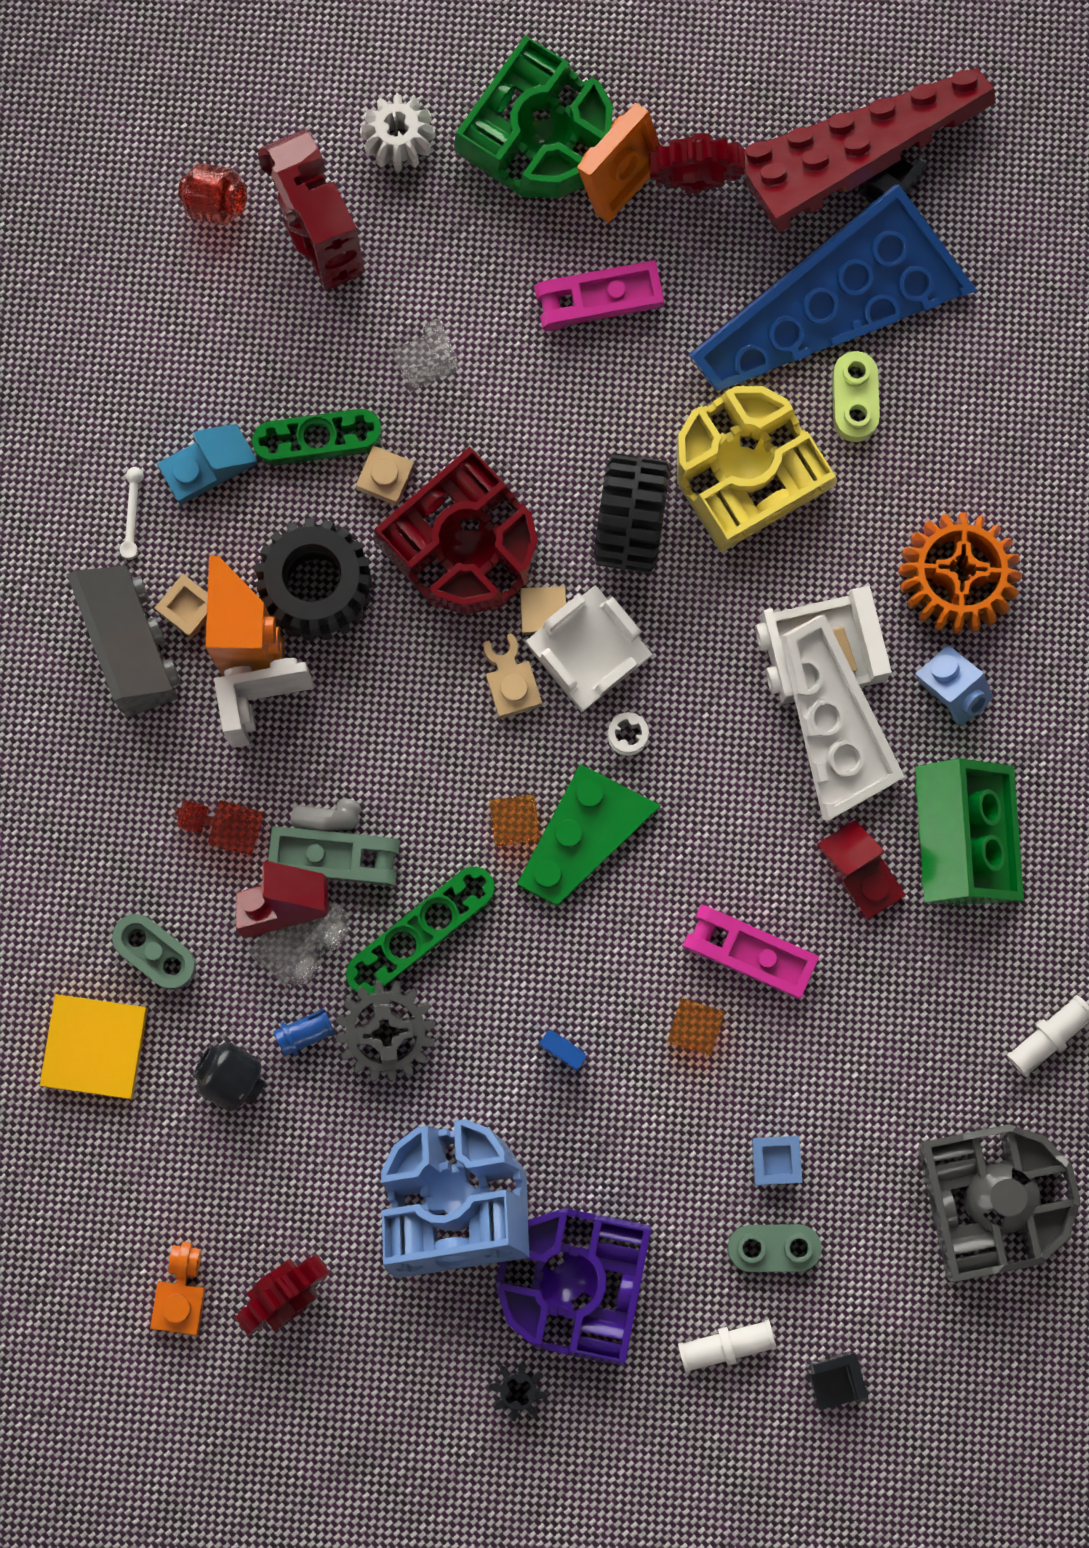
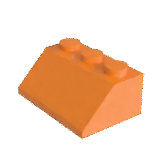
M209 556L205 648L221 675H224L225 670L238 666H250L252 671L270 668V662L284 659L285 656L284 636H280V627H276L275 617H270L264 602L219 556Z

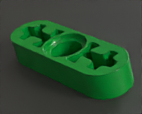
M353 409L265 422L254 431L252 444L260 461L270 466L369 453L373 446L378 447L380 444L382 429L378 417L373 412L367 409ZM365 422L368 429L374 428V431L367 432V440L358 441L356 434L342 435L345 444L338 445L335 424H341L343 433L355 431L357 428L356 423ZM316 426L324 427L330 433L329 442L322 448L308 446L305 442V435L309 429ZM297 430L296 436L301 450L294 451L292 442L279 444L278 452L270 453L268 447L261 446V444L267 443L269 440L268 435L277 434L279 441L293 440L290 431Z

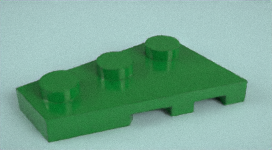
M580 764L517 883V887L558 907L597 867L625 843L647 819L652 817L660 809L661 805Z

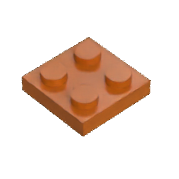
M636 102L624 115L619 116L614 121L610 131L595 147L590 148L584 154L581 163L577 166L595 214L607 223L616 216L650 178L649 153L657 151L656 147L661 146L649 111Z

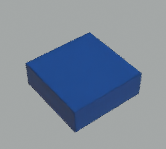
M548 1030L539 1043L540 1048L575 1072L579 1071L587 1057L585 1052L553 1030Z

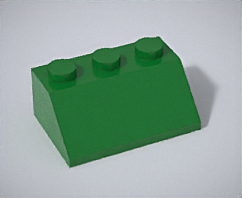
M962 758L915 766V794L918 801V839L921 846V885L924 891V903L964 905L1024 901L1014 766Z

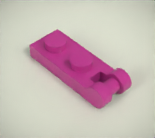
M656 260L546 280L534 286L536 300L542 302L544 313L540 315L544 331H556L568 325L664 307V297ZM571 295L573 306L561 308L559 298Z
M700 905L695 916L699 921L693 934H687L682 945L684 949L719 963L798 1000L801 999L819 956L711 907ZM715 928L728 933L722 947L709 942Z

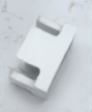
M596 585L585 594H578L549 617L539 631L525 641L526 646L581 712H584L653 655L639 638L641 631L613 597L608 600Z

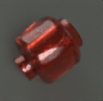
M200 163L196 164L181 179L178 196L180 201L183 202L185 212L192 219L217 225H226L243 213L247 202V187L235 170L228 167Z

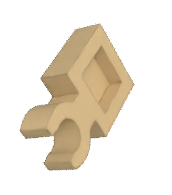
M513 634L507 635V642L510 648L504 655L494 653L490 640L484 642L486 659L497 667V671L487 673L486 678L499 720L542 707V700L530 662L526 661L516 664L518 642Z

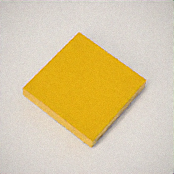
M55 994L39 1086L133 1100L148 1008Z

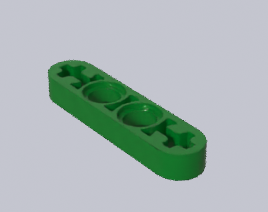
M477 866L467 867L460 871L350 961L346 970V979L350 987L356 993H358V988L361 986L369 994L375 992V985L370 986L367 982L358 985L355 980L360 976L357 970L359 965L364 963L370 968L380 961V958L373 954L380 947L387 960L397 966L394 971L389 973L384 965L375 973L376 979L381 980L385 989L484 909L492 901L495 893L494 880L490 873ZM471 877L475 882L481 878L484 879L486 883L483 885L482 890L485 895L480 899L474 895L465 899L462 905L469 910L460 915L455 903L445 895L453 890L456 898H458L467 889L464 882L467 878ZM436 904L445 905L452 912L451 923L446 928L440 930L431 928L427 924L425 917L428 909ZM399 933L410 934L416 940L415 952L408 958H397L390 951L391 940Z

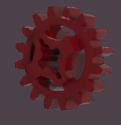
M694 133L691 137L673 139L670 141V146H657V151L649 153L650 180H655L656 185L667 184V187L670 189L680 187L688 194H698L703 190L721 188L724 186L725 180L736 181L737 176L744 175V169H746L744 147H739V142L728 143L727 138L714 140L710 137V133Z
M316 1254L311 1258H307L298 1266L295 1265L292 1259H288L255 1283V1286L246 1293L251 1301L234 1318L247 1336H251L267 1324L275 1332L299 1316L319 1298L314 1289L331 1272Z

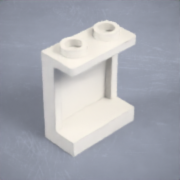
M870 585L852 589L850 595L778 612H773L772 608L763 610L760 618L761 623L755 625L756 637L760 650H768L772 667L766 668L767 681L771 694L779 693L781 705L793 703L795 699L780 637L821 615H825L831 629L839 626L844 627L858 668L853 673L860 687L887 681L892 671Z

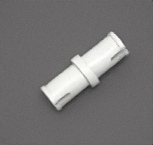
M1075 995L1067 1005L1047 1022L1044 1019L1035 1025L1038 1030L1012 1052H1009L1007 1054L1008 1059L1027 1078L1035 1068L1055 1051L1059 1053L1067 1048L1066 1042L1089 1023V1006L1082 998Z
M769 1319L764 1320L765 1322L728 1331L727 1327L718 1329L719 1334L686 1343H678L685 1372L689 1373L691 1370L725 1361L729 1366L737 1364V1358L777 1349Z

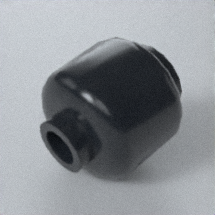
M224 1042L218 1047L210 1045L199 1060L192 1075L193 1078L197 1079V1092L227 1111L238 1109L244 1102L252 1105L260 1095L265 1081L259 1078L262 1067L260 1060L231 1042Z

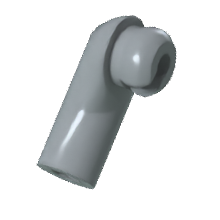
M347 798L337 802L336 810L296 805L291 813V823L293 827L299 829L349 831L360 822L358 815L361 812V806L358 802Z

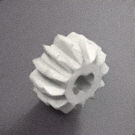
M396 93L393 98V104L388 105L386 100L379 97L377 100L378 111L366 109L364 116L368 124L360 128L361 138L367 141L364 144L366 154L368 156L377 155V165L381 168L390 160L393 161L394 169L399 173L403 167L402 161L407 160L410 165L416 168L419 165L417 154L429 156L431 144L428 141L435 138V127L429 125L432 120L430 111L428 109L419 110V101L415 97L408 103L403 104L401 95ZM398 129H403L406 133L401 135ZM394 130L398 136H392L390 132Z

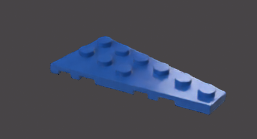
M894 185L688 356L712 387L720 391L764 374L778 366L810 356L812 353L827 347L836 346L898 322V320L929 310L956 297L973 293L977 289L900 185Z

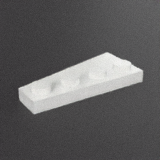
M821 615L782 635L780 639L823 820H831L903 779L905 776L825 615Z

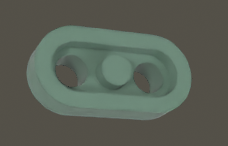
M131 914L125 916L116 924L112 935L116 951L156 984L168 990H177L187 986L192 981L196 973V961L193 954L151 919L144 915ZM136 931H143L146 935V940L140 947H133L130 942L131 935ZM171 959H178L181 962V970L176 975H168L165 969L167 962Z
M801 1224L745 1225L736 1229L729 1237L727 1243V1253L730 1261L738 1269L746 1272L806 1271L818 1262L822 1251L821 1241L817 1233L810 1227ZM749 1239L756 1240L760 1245V1252L754 1258L747 1257L743 1252V1245ZM795 1239H801L806 1243L807 1251L802 1257H795L790 1252V1244Z

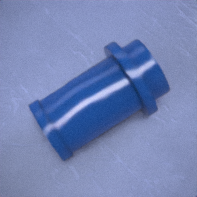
M324 1008L289 1025L282 1022L280 1023L282 1028L273 1031L284 1057L292 1053L296 1057L299 1055L298 1050L329 1036L336 1035Z

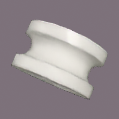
M626 712L619 714L609 724V745L620 755L632 756L638 754L647 744L649 734L647 723L641 716L635 713ZM627 723L630 729L638 727L641 735H636L635 741L637 743L629 745L626 740H617L615 733H621L620 725Z

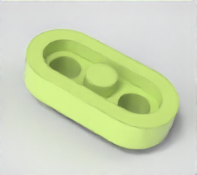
M852 351L842 355L836 362L833 370V423L835 430L842 438L851 442H861L873 435L879 423L878 368L875 361L866 353ZM859 367L863 371L864 376L853 378L850 376L848 369ZM852 410H860L864 413L865 419L860 422L854 421L849 413Z

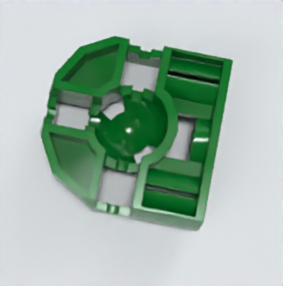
M525 35L456 131L454 141L455 153L522 197L560 199L578 189L585 188L577 169L583 157L572 150L577 141L588 148H592L603 139L612 126L613 105L599 81L593 77L582 81L579 79V75L571 70L569 62ZM565 85L579 93L571 106L567 105L566 108L560 105L561 100L557 98ZM515 90L522 94L515 100L510 112L509 123L500 115L507 108ZM550 110L549 119L536 121L533 112ZM519 151L532 160L522 174L521 181L517 178L515 180L509 177V173L505 171Z

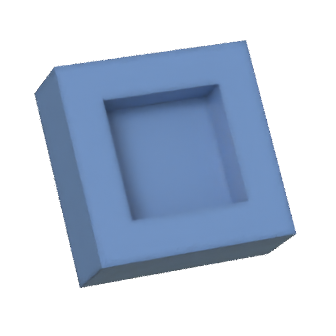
M799 1136L751 1139L754 1186L802 1183Z

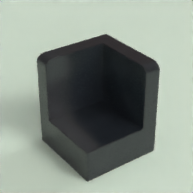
M920 157L913 166L901 158L897 163L860 184L857 193L873 203L891 187L900 185L906 195L909 196L922 179L928 161Z
M847 1351L805 1363L818 1410L852 1401L863 1402L869 1400L855 1352Z

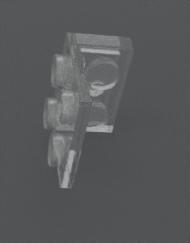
M328 900V915L326 917L264 933L248 953L290 989L296 983L304 986L319 969L320 965L316 960L328 947L331 951H334L348 936L350 930L347 928V924L351 919L338 904L334 905Z

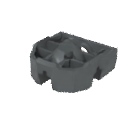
M1008 1124L919 1143L918 1152L945 1274L950 1282L1041 1265L1070 1238L1081 1202L1075 1174L1071 1163L1046 1136ZM1000 1134L1005 1161L994 1165L992 1163L985 1165L979 1138ZM968 1154L970 1158L937 1166L934 1161ZM1012 1172L1021 1179H1027L1028 1183L1023 1186L1019 1181L1012 1179ZM1063 1172L1064 1179L1068 1185L1069 1199L1041 1204L1040 1190L1035 1177ZM964 1187L963 1207L973 1224L958 1227L956 1206L950 1190ZM993 1209L997 1214L1004 1216L1001 1225L997 1226L991 1223L983 1214ZM1022 1231L1028 1259L1007 1263L1001 1235ZM990 1248L989 1252L959 1258L955 1257L956 1254Z

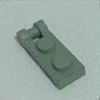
M272 826L268 861L322 873L329 880L395 886L397 872L393 871L394 855L399 854L400 840L389 837ZM363 851L376 853L374 868L361 867Z

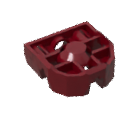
M305 129L261 147L258 152L262 171L271 174V178L278 190L277 201L283 213V223L296 250L310 258L325 291L365 273L357 228L335 182L327 183L323 173L326 170L323 157L310 132Z
M470 446L378 525L373 534L374 543L429 604L463 615L502 608L520 592V588L526 587L538 553V539L531 511L516 499L510 488ZM448 496H450L455 503L440 513L434 521L432 529L424 518L438 510L447 500ZM505 500L516 513L499 527L498 524L494 525L490 521L491 517L487 514ZM473 520L480 522L477 532L472 530L463 531L460 521ZM437 558L439 563L448 572L428 589L420 582L417 575ZM498 561L517 580L508 591L505 590L502 594L484 575Z

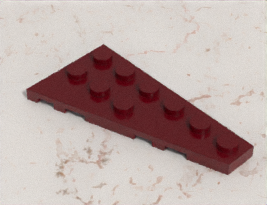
M978 68L961 70L953 74L952 77L932 84L918 85L909 92L889 99H878L869 106L849 113L835 114L829 120L809 127L795 128L786 135L766 142L752 143L744 149L746 169H744L745 174L740 176L778 233L791 226V217L803 210L809 214L814 213L824 207L823 198L835 191L848 192L900 161L901 151L913 144L918 148H922L933 141L932 133L943 126L957 127L995 104L994 87Z

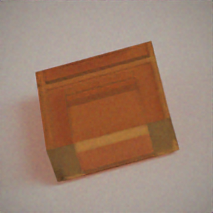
M535 794L489 800L495 847L540 841Z
M681 998L666 1043L711 1057L725 1012Z

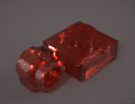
M183 800L181 808L176 807L173 817L178 819L175 827L202 834L204 826L212 827L207 843L209 846L253 857L265 815L264 812L223 800L219 801L215 817L207 815L209 811L208 806L192 801Z

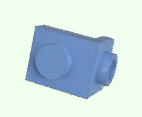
M947 645L915 673L919 684L949 708L953 720L960 726L964 725L972 717L979 715L993 698L984 673L950 645Z

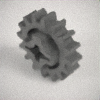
M381 980L376 981L375 992L371 994L364 987H359L360 1001L357 1003L350 999L344 1001L345 1007L350 1011L349 1016H337L336 1023L346 1027V1031L335 1036L336 1042L348 1043L349 1046L342 1052L341 1057L343 1060L352 1057L357 1059L354 1067V1072L357 1074L365 1067L370 1068L372 1081H376L380 1071L387 1072L390 1082H394L396 1080V1070L401 1068L406 1074L411 1076L413 1074L411 1062L414 1059L424 1064L427 1061L426 1055L421 1051L422 1046L431 1047L435 1044V1039L425 1035L426 1030L436 1027L435 1020L423 1019L422 1016L430 1009L428 1002L416 1005L414 1001L417 996V990L413 988L406 995L400 993L401 988L398 981L394 982L391 991H384ZM390 1001L405 1006L413 1017L401 1018L391 1010ZM373 1003L374 1014L366 1024L355 1026L357 1017L362 1010ZM383 1019L389 1020L391 1027L399 1028V1031L392 1033V1041L383 1042L381 1035H373L372 1033L373 1030L379 1029L380 1021ZM416 1036L411 1049L405 1055L398 1058L397 1049L404 1039ZM358 1044H369L378 1050L381 1054V1061L367 1056L359 1048Z

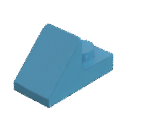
M237 424L198 430L192 433L196 443L157 463L180 506L259 464Z

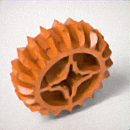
M961 512L954 525L951 517L948 514H943L940 518V528L929 520L923 526L925 535L914 532L910 538L914 547H905L901 554L910 563L901 564L898 568V574L911 579L902 582L900 590L904 593L915 592V595L908 600L907 605L910 609L916 608L920 604L924 607L919 616L922 622L928 620L931 614L938 617L935 623L936 630L941 631L947 621L952 622L951 629L953 634H960L964 621H966L972 633L978 632L980 629V619L988 626H992L997 621L995 612L1005 615L1010 609L1005 599L1014 600L1019 593L1011 584L1019 582L1022 578V573L1010 567L1018 564L1020 557L1014 553L1005 554L1013 544L1012 538H1005L999 542L996 537L1001 528L999 525H994L989 532L982 529L985 523L983 516H978L975 523L969 525L967 513ZM954 542V549L949 559L936 560L935 564L925 563L926 555L932 549L943 543ZM971 545L977 547L987 556L993 568H990V563L980 562L973 556ZM959 558V566L962 567V573L967 575L961 588L958 574L952 572ZM927 579H930V583L941 585L946 589L949 602H946L934 593ZM984 583H994L993 592L988 598L977 604L965 606L971 587H982Z

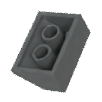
M126 565L78 570L68 573L69 582L113 701L125 716L129 718L178 699L174 686L180 684L181 681L172 658L164 660L158 644L166 641L156 616L148 619L143 603L150 601L142 577L137 576L133 578Z

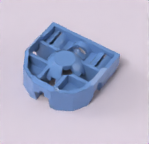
M462 1119L454 1121V1131H449L447 1128L438 1130L431 1126L417 1127L393 1145L381 1170V1183L388 1192V1201L392 1206L391 1209L382 1210L383 1266L387 1272L396 1278L530 1258L526 1171L508 1145L491 1129ZM455 1144L457 1164L451 1165L449 1161H446L445 1146ZM470 1172L478 1177L479 1185L477 1189L470 1184ZM513 1178V1181L516 1182V1189H513V1193L508 1190L489 1191L488 1182ZM420 1193V1196L424 1197V1204L405 1206L406 1195ZM469 1227L470 1239L451 1237L437 1241V1228L444 1231H460Z

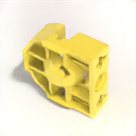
M736 386L729 389L721 397L714 400L711 405L700 406L693 410L678 434L676 447L677 484L721 553L835 487L837 483L834 472L808 431L806 432L801 429L799 420L789 401L764 386ZM723 409L726 410L735 425L730 428L731 432L725 435L723 432L719 434L710 419L711 416ZM786 424L795 439L780 448H777V446L773 447L770 442L771 437L769 433ZM740 437H751L759 442L755 449L743 447L740 445ZM711 468L719 483L697 496L691 490L688 480ZM777 476L784 489L771 494L755 506L748 494L763 489Z

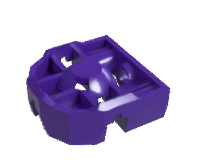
M568 1208L529 1219L530 1258L526 1259L537 1261L534 1267L532 1288L504 1283L508 1261L500 1262L495 1284L507 1324L537 1349L624 1367L648 1249L651 1225ZM567 1216L594 1221L589 1250L583 1247L570 1246L571 1244H561ZM602 1237L639 1245V1250L599 1242L598 1239ZM560 1252L563 1253L564 1263L557 1265L553 1270L544 1265L551 1256ZM604 1270L623 1273L615 1311L598 1307L606 1291V1273ZM583 1292L592 1297L584 1307L574 1311L572 1299L579 1297ZM547 1313L553 1316H564L566 1319H575L569 1347L542 1341ZM580 1331L621 1339V1343L580 1335Z

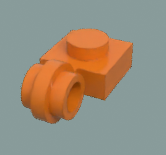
M182 1242L181 1246H172L168 1273L176 1274L177 1281L176 1283L157 1282L150 1329L199 1335L206 1288L188 1285L189 1276H198L202 1250L193 1248V1243Z

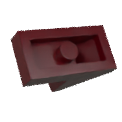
M856 820L816 844L865 921L906 896L881 857L885 853L884 850Z
M265 861L262 864V885L236 892V930L243 939L328 916V879L322 873Z

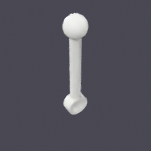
M137 467L130 468L126 473V479L130 483L125 542L120 545L119 550L120 554L128 560L136 558L139 552L137 545L134 543L138 485L143 480L144 475L142 470Z

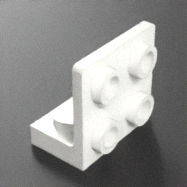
M284 658L270 662V668L252 671L250 666H238L225 670V676L214 678L222 730L231 747L236 748L250 745L248 732L256 731L252 705L249 704L248 700L314 688L306 662L297 663L296 658Z

